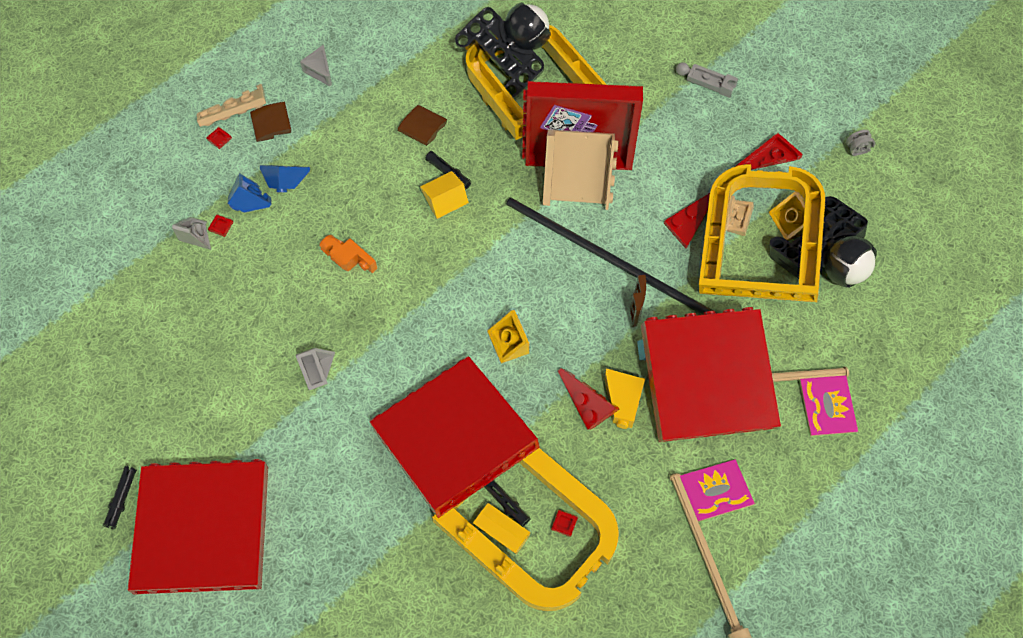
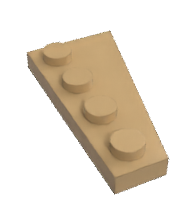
M262 84L257 85V89L249 92V90L242 92V96L237 99L233 97L227 99L222 106L216 104L197 113L199 126H210L215 121L226 120L232 115L243 114L249 109L262 107L266 104Z

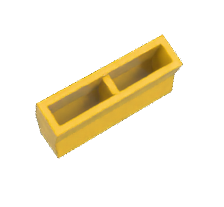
M487 503L473 522L474 525L515 554L519 552L530 536L528 530L489 503Z

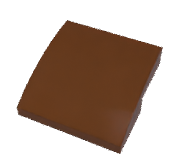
M285 101L265 105L250 112L256 142L274 139V135L291 133Z
M418 104L404 118L397 131L427 146L436 138L437 132L447 124V119Z
M638 275L630 307L633 327H637L642 314L646 296V275Z

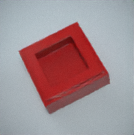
M218 127L206 139L215 147L221 149L232 137Z
M216 214L208 231L225 237L234 222L231 219Z
M558 510L551 530L571 537L578 517Z

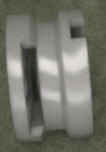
M860 130L847 138L846 144L853 156L868 153L871 151V147H875L876 144L874 139L871 138L870 131Z

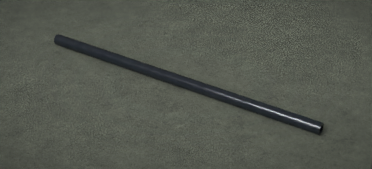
M512 197L508 199L507 206L636 278L638 275H646V284L696 312L704 315V312L714 311Z

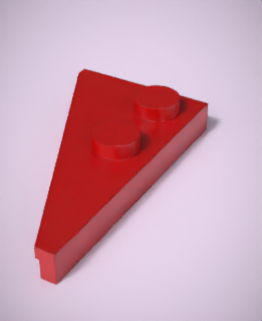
M777 133L736 166L751 165V170L800 160L803 154Z
M710 193L664 221V225L685 249L688 248L708 211Z
M563 368L558 370L587 430L595 428L620 410L618 406L612 405L603 395L598 394L596 390L585 382L575 378V375Z

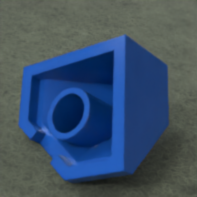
M260 165V170L269 188L276 189V192H287V189H295L310 172V167Z
M239 173L228 196V204L232 209L245 213L270 207L271 197L267 193L262 195V191L259 189L260 186L256 182Z

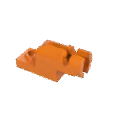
M328 235L320 242L321 250L327 256L330 255L331 260L346 271H350L357 264L364 271L368 269L373 273L377 270L376 261L351 238L344 243L333 235Z

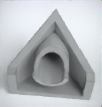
M189 217L172 225V229L179 241L211 250L206 229L207 221Z

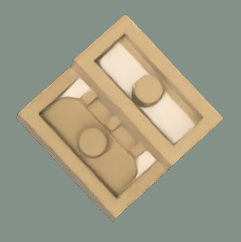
M731 196L726 231L746 236L754 208L753 202L735 200V196Z

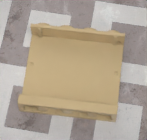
M548 129L543 205L550 206V200L605 204L606 210H608L609 203L613 202V192H610V187L614 186L615 175H612V169H616L617 158H613L614 152L618 151V141H615V134Z

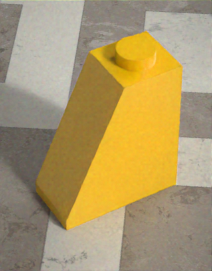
M606 369L604 380L608 401L620 409L611 415L612 421L619 428H632L645 379Z

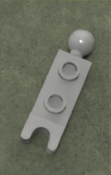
M681 62L676 66L678 75H688L687 81L716 91L731 98L733 88L736 87L738 78L729 74L725 76L696 64L693 65L692 69L685 62Z

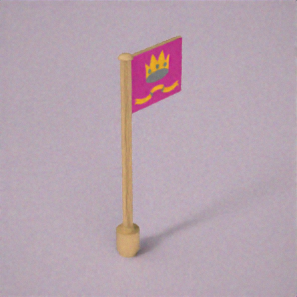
M847 367L772 373L773 382L799 380L810 436L858 432L847 381L849 376Z
M736 459L684 475L674 473L670 476L669 480H672L730 624L731 634L728 635V638H752L749 629H743V626H740L698 523L755 505Z

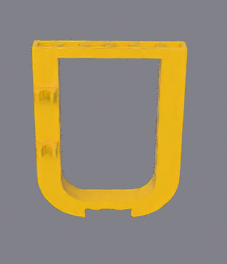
M549 25L551 36L542 48L546 50L573 83L607 85L557 28ZM475 43L466 53L468 77L482 95L483 102L489 105L499 117L502 127L505 130H509L516 140L523 137V126H526L523 125V114L526 113H523L522 108L485 63L490 57ZM499 50L495 53V56L500 55L504 52Z
M740 165L723 172L715 180L710 191L699 279V294L817 302L825 209V192L820 181L810 172L789 166L788 172L751 171V165ZM747 187L789 189L796 191L804 199L805 211L799 285L721 279L729 201L737 190Z
M539 448L519 463L592 524L599 536V544L595 551L564 585L548 588L537 583L456 511L463 502L440 518L434 515L432 519L433 523L524 604L537 610L556 611L570 606L580 598L581 592L577 587L581 589L588 581L586 576L591 571L595 573L602 565L600 560L604 561L607 565L609 564L617 547L619 532L616 518L611 509Z

